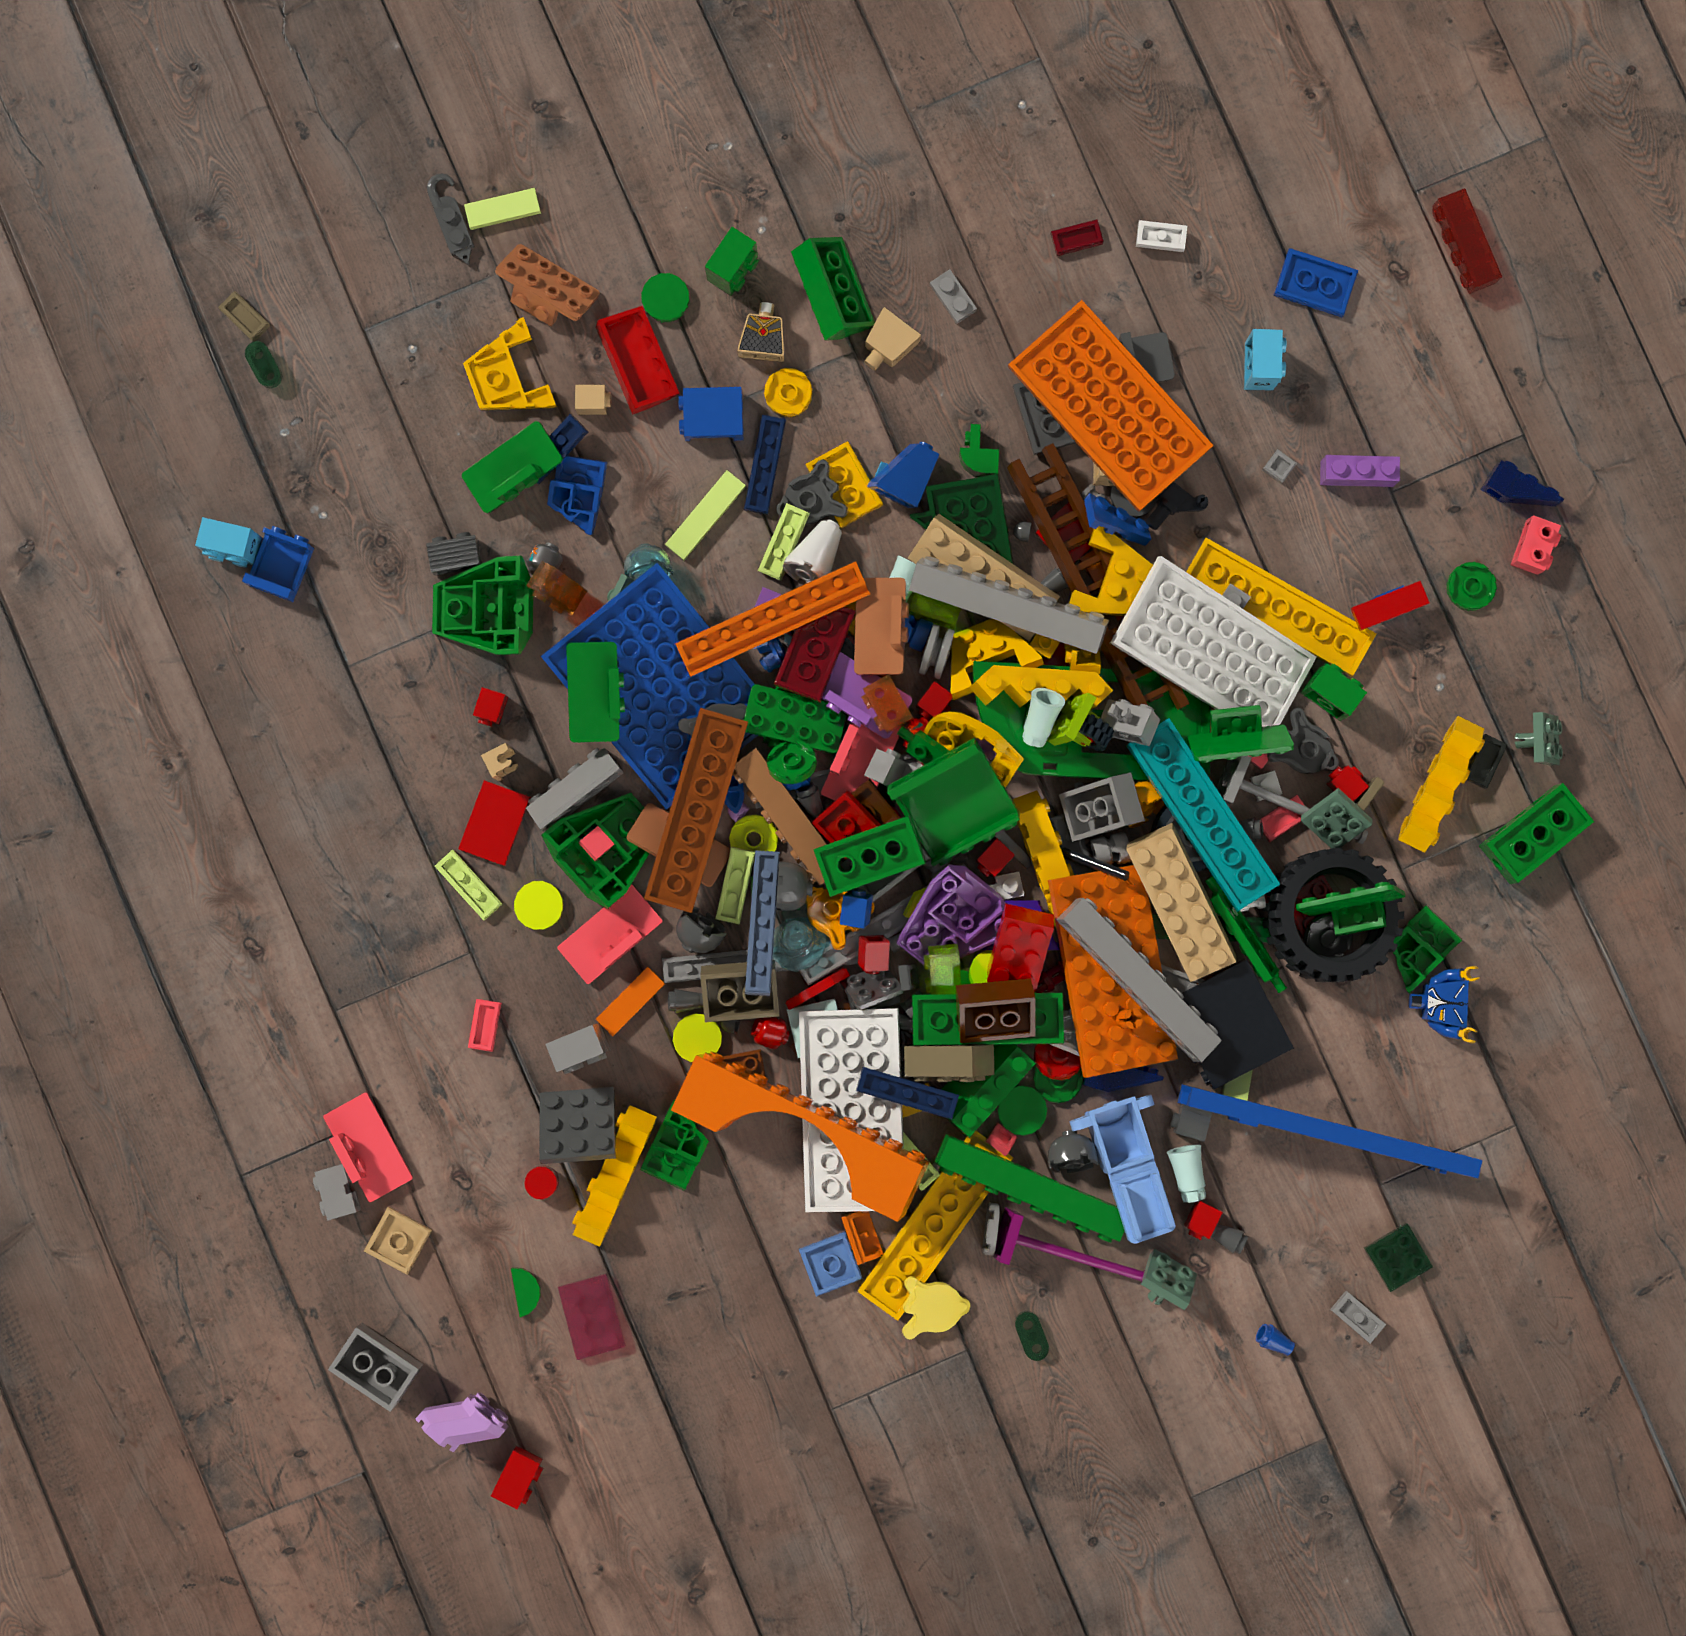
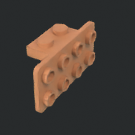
M518 244L495 270L498 276L514 285L510 302L549 326L556 322L558 312L573 321H578L598 299L600 294L596 288L522 244Z
M864 578L870 595L856 601L854 671L857 675H901L904 672L905 642H908V627H905V618L909 617V604L906 603V581L904 578Z
M652 803L646 804L629 831L627 840L656 857L669 813ZM713 840L701 881L707 887H711L715 883L729 859L731 850L716 840Z

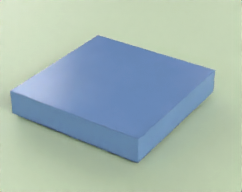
M845 1231L799 1248L816 1297L863 1279Z

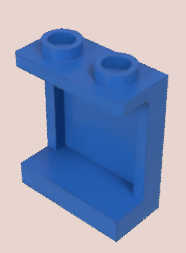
M742 387L683 388V396H679V411H683L684 420H679L680 435H684L685 441H690L691 438L733 437L734 441L744 440Z
M272 526L271 530L264 527L262 532L265 536L250 574L245 572L242 582L250 587L294 602L314 548L308 544L309 540L302 536L295 535L292 538L286 536V531L278 527Z

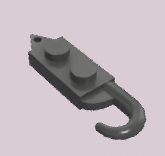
M436 174L428 181L427 193L451 255H455L465 264L469 265L471 251L475 247L458 203L449 196L439 197L436 189L437 183L442 180L449 182L451 186H454L455 183L447 174Z

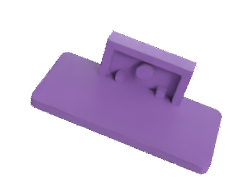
M841 652L822 697L824 701L828 702L826 707L837 714L842 711L849 716L847 719L849 722L859 728L862 724L884 739L891 736L912 703V698L881 677L877 675H857L854 671V660Z

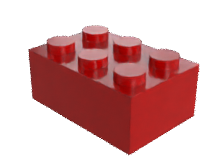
M1005 903L988 964L987 982L1031 978L1033 990L1036 993L1054 930V914Z

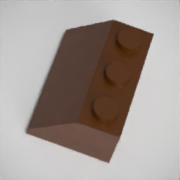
M1031 978L956 985V1008L960 1043L1035 1037V994Z

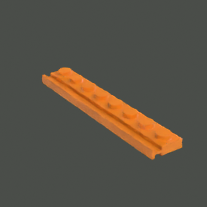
M856 561L683 639L675 643L691 677L870 595V592Z

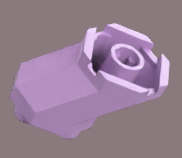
M480 1392L476 1395L470 1394L461 1402L426 1407L416 1418L418 1423L421 1420L424 1422L421 1428L429 1437L442 1447H445L447 1444L451 1445L452 1447L449 1450L452 1452L460 1444L499 1438L508 1428L506 1423L508 1416L502 1410L492 1408L488 1404L490 1402L488 1398Z

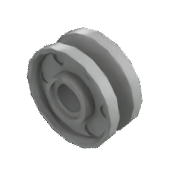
M933 624L921 659L922 663L919 674L925 675L929 666H934V678L940 680L951 649L955 630L948 629L944 638H940V626Z

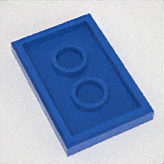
M1289 248L1273 296L1343 317L1358 270Z

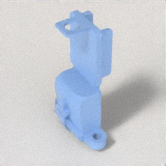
M1152 1095L1139 1098L1133 1096L1118 1102L1112 1101L1104 1104L1102 1107L1087 1111L1085 1116L1069 1121L1072 1131L1089 1128L1092 1142L1098 1154L1100 1168L1104 1173L1108 1174L1127 1240L1133 1244L1172 1232L1176 1226L1139 1111L1155 1105Z

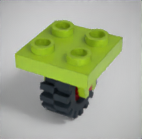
M1085 693L1065 701V705L1060 711L1062 713L1058 720L1055 721L1047 741L1054 746L1074 741L1084 747L1088 746V748H1094L1096 751H1104L1114 734V730L1107 722H1103L1100 717L1090 711L1096 697L1090 693Z

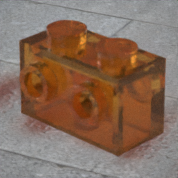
M541 561L526 585L534 591L532 596L543 603L546 600L551 603L549 608L559 614H562L564 611L573 615L588 591L560 570Z
M889 674L863 688L864 695L861 698L867 709L873 708L876 714L873 720L880 731L884 729L888 734L913 720L909 709ZM881 691L884 693V696L878 698L875 696L876 692ZM889 713H894L896 715V718L890 720L888 719L887 715Z

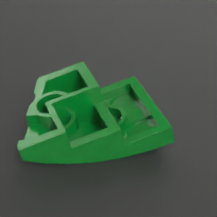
M1427 904L1403 927L1402 936L1395 937L1393 942L1398 945L1393 953L1408 993L1412 992L1444 960V957L1462 941V938Z
M673 1100L640 1170L685 1191L709 1141L696 1128L692 1120L671 1111L675 1102Z

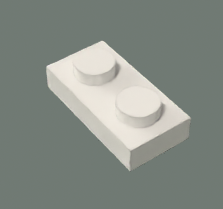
M1139 220L1136 247L1184 252L1187 226Z

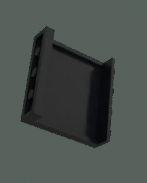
M1246 958L1221 973L1182 992L1184 996L1182 1000L1188 1006L1192 1005L1201 1014L1200 1018L1205 1024H1211L1218 1031L1217 1036L1222 1040L1204 1061L1200 1062L1204 1070L1200 1074L1206 1086L1211 1084L1216 1089L1294 1049Z

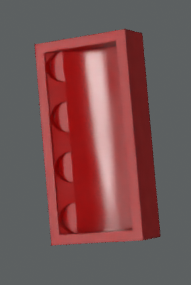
M643 306L597 321L596 330L632 415L664 403L680 394Z

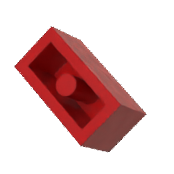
M516 1446L491 1497L517 1510L521 1503L526 1505L532 1493V1490L529 1489L532 1480L538 1481L544 1469L540 1466L543 1459Z

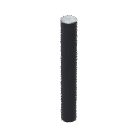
M1065 847L1062 849L1063 857L1124 881L1129 877V871Z

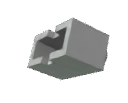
M342 1164L314 1172V1188L317 1192H320L322 1199L319 1203L322 1215L327 1217V1221L361 1210L357 1192H351L349 1182L352 1181Z

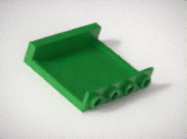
M975 737L889 784L887 789L891 800H896L905 817L910 815L917 836L931 858L932 867L940 864V866L945 865L953 859L952 856L960 852L961 854L969 852L974 848V844L980 841L987 842L991 840L998 831L1002 829L1009 830L1018 824L1017 821L1020 820L1019 810Z

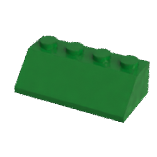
M842 237L809 238L791 251L825 341L840 340L873 328L875 321Z
M1015 1044L994 1045V1075L985 1076L983 1081H948L940 1089L959 1095L953 1118L946 1119L964 1136L970 1138L1036 1063Z

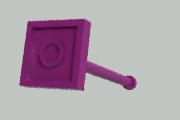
M1005 1207L993 1255L1000 1263L1009 1265L1015 1245L1019 1244L1142 1282L1145 1270L1140 1271L1020 1235L1019 1231L1024 1216L1013 1209Z

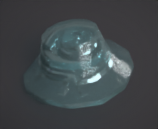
M808 918L787 919L775 929L773 959L782 968L794 972L810 968L822 958L827 946L826 935L813 927Z

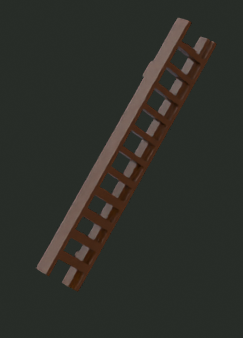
M1054 443L1045 446L1042 450L1051 468L1029 477L1021 460L1017 459L1011 462L1007 469L1071 592L1077 590L1091 596L1090 593L1101 588L1104 579L1086 587L1079 572L1099 562L1106 572L1112 554L1093 547L1096 553L1095 556L1077 565L1074 564L1069 551L1089 542L1094 528L1089 527L1085 503ZM1056 477L1062 489L1040 499L1036 486ZM1067 499L1073 511L1052 521L1046 508ZM1078 520L1084 533L1063 542L1057 530ZM1119 626L1111 630L1107 627L1101 650L1128 702L1136 706H1140V704L1148 705L1164 696L1163 693L1168 691L1177 710L1189 704L1182 688L1160 674L1159 676L1164 686L1143 696L1135 680L1154 670L1145 667L1132 674L1124 658L1130 655L1124 651L1120 652L1119 648L1110 643Z

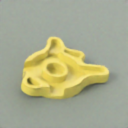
M910 1276L904 1282L909 1296L903 1304V1310L908 1314H913V1317L903 1327L902 1333L905 1338L913 1339L922 1332L937 1333L947 1331L963 1315L969 1312L970 1302L965 1297L960 1296L947 1283H923Z

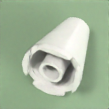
M832 520L821 521L786 557L783 564L785 572L794 580L798 581L801 578L806 583L830 573L842 535L839 529L840 526Z

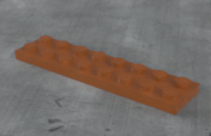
M700 708L644 896L645 900L692 913L746 732L747 721Z

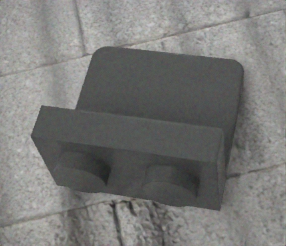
M1130 332L1120 334L1119 341L1157 383L1174 378L1175 374L1166 333L1160 332L1131 338Z

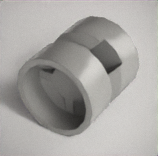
M1126 833L1112 834L1109 839L1105 837L1091 839L1090 845L1093 858L1113 865V863L1122 865L1132 862L1126 850L1127 843L1129 842Z

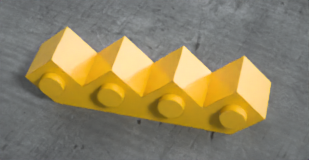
M993 665L969 687L985 705L990 703L1004 690L1019 708L1031 699V693L1036 688H1047L1056 691L1063 696L1065 701L1071 695L1075 697L1090 693L1096 697L1090 711L1113 691L1097 672Z
M1460 716L1456 717L1442 740L1444 744L1441 750L1435 755L1427 771L1429 775L1425 783L1420 786L1412 802L1414 806L1410 815L1405 817L1401 825L1399 841L1424 853L1430 845L1434 846L1440 837L1438 832L1439 823L1445 814L1449 815L1455 806L1453 801L1454 791L1460 783L1464 784L1470 774V770H1467L1469 760L1474 752H1480L1485 743V740L1482 739L1484 728Z
M1036 790L1012 800L1020 812V820L1017 821V825L1022 833L1026 851L1034 866L1038 884L1046 899L1049 913L1054 914L1048 880L1074 876L1071 865L1065 862L1060 849V845H1062L1061 837L1058 831L1054 832L1048 816V812H1050L1049 804L1046 798L1041 799Z
M629 1105L625 1114L620 1113L615 1124L619 1128L616 1135V1158L603 1159L605 1161L597 1179L592 1177L587 1191L590 1192L588 1201L583 1211H577L572 1224L576 1225L573 1233L574 1236L596 1246H601L627 1189L629 1180L638 1164L646 1141H648L652 1132L656 1116Z

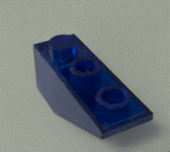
M1503 460L1494 466L1480 489L1503 503L1557 506L1564 500L1556 489L1543 486L1538 483L1539 480L1535 476L1524 474L1517 470L1518 467L1510 461L1504 462Z
M1144 1066L1143 1071L1132 1068L1083 1078L1082 1085L1111 1092L1163 1081L1164 1077L1158 1075L1159 1070Z

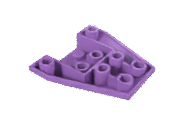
M948 865L931 880L898 937L897 944L933 971L937 965H947L993 944L998 932L1005 901L998 892L967 867Z

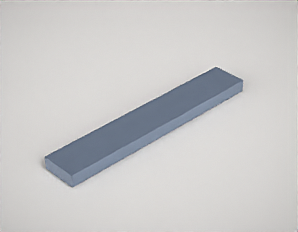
M755 850L745 995L770 996L780 852Z

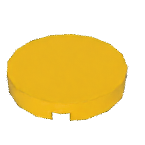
M783 368L769 376L765 384V400L774 413L783 417L797 416L808 408L812 400V386L803 372L794 368Z

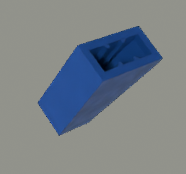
M920 441L917 444H909L868 483L867 488L906 508H917L939 453L933 451V446Z

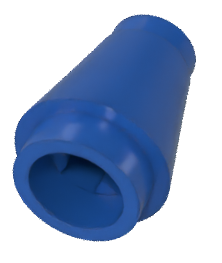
M1263 1324L1256 1334V1342L1259 1343L1260 1347L1287 1356L1292 1353L1295 1347V1343L1272 1324Z

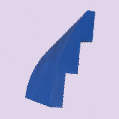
M567 455L562 463L556 466L555 479L550 480L547 505L560 512L567 520L575 523L588 535H593L607 462Z

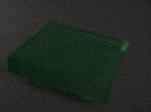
M1407 1223L1364 1247L1365 1252L1389 1292L1396 1290L1433 1268Z

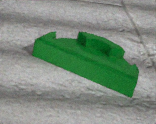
M512 1267L511 1273L519 1317L521 1318L530 1314L536 1308L541 1298V1287L538 1279L531 1272L524 1268Z

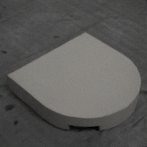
M989 1202L987 1204L982 1244L984 1255L993 1256L995 1252L999 1225L998 1203Z

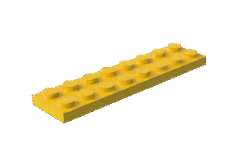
M1208 538L1204 539L1186 571L1221 595L1230 583L1251 596L1243 608L1245 611L1309 651L1329 665H1337L1344 671L1343 673L1350 677L1355 674L1377 634L1368 628L1359 631L1354 620Z
M975 1131L970 1138L966 1137L964 1139V1142L1009 1161L1013 1159L1010 1154L1004 1156L985 1142L987 1138L978 1131ZM941 1172L857 1292L898 1321L905 1312L903 1304L909 1296V1292L904 1284L905 1280L913 1276L920 1282L925 1283L988 1195L989 1192L984 1189L986 1185L979 1182L972 1185L961 1180L963 1176L954 1172L951 1176Z

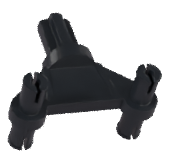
M1173 482L1158 495V500L1156 501L1158 506L1147 518L1146 524L1151 529L1157 530L1169 514L1203 511L1208 506V497L1199 495L1194 498Z

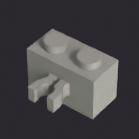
M1108 699L1101 716L1103 722H1107L1113 728V738L1150 746L1160 722L1152 707L1145 704H1140V706L1132 705L1123 699L1118 701Z

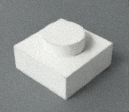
M1275 771L1250 778L1251 783L1278 795L1282 794ZM1256 796L1257 802L1265 800L1263 798Z

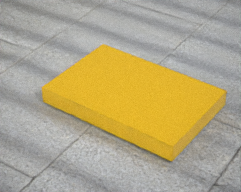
M848 441L805 464L810 473L819 460L823 459L829 463V478L839 485V491L833 494V499L845 504L848 508V514L845 517L834 516L840 529L883 506L877 492L867 488L870 479Z

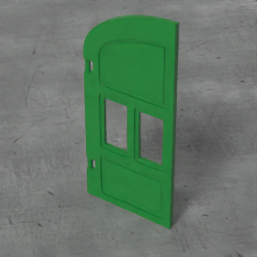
M973 661V681L975 682L993 665L1021 666L1018 663ZM1041 665L1039 667H1036L1044 669L1070 670L1069 666ZM1101 668L1099 675L1105 682H1118L1112 669ZM1130 670L1132 674L1137 672V670ZM1154 671L1135 680L1143 696L1164 686L1159 674ZM1182 689L1189 704L1177 710L1167 691L1163 693L1164 696L1148 704L1159 717V724L1169 718L1187 745V737L1189 735L1210 733V706ZM1004 690L987 705L975 695L982 723L999 732L1024 758V761L1017 770L1018 772L1038 776L1049 775L1107 779L1131 773L1133 780L1149 781L1133 755L1081 752V745L1074 741L1056 746L1046 741L1043 747L1030 746L1023 741L1024 738L1022 737L1024 732L1025 704L1019 708ZM1092 709L1091 711L1101 718L1104 710ZM1199 762L1210 778V762ZM1043 764H1056V770L1043 769Z

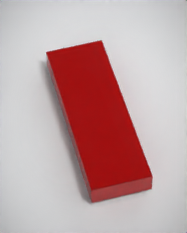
M1420 580L1351 608V612L1359 631L1428 605L1430 602Z

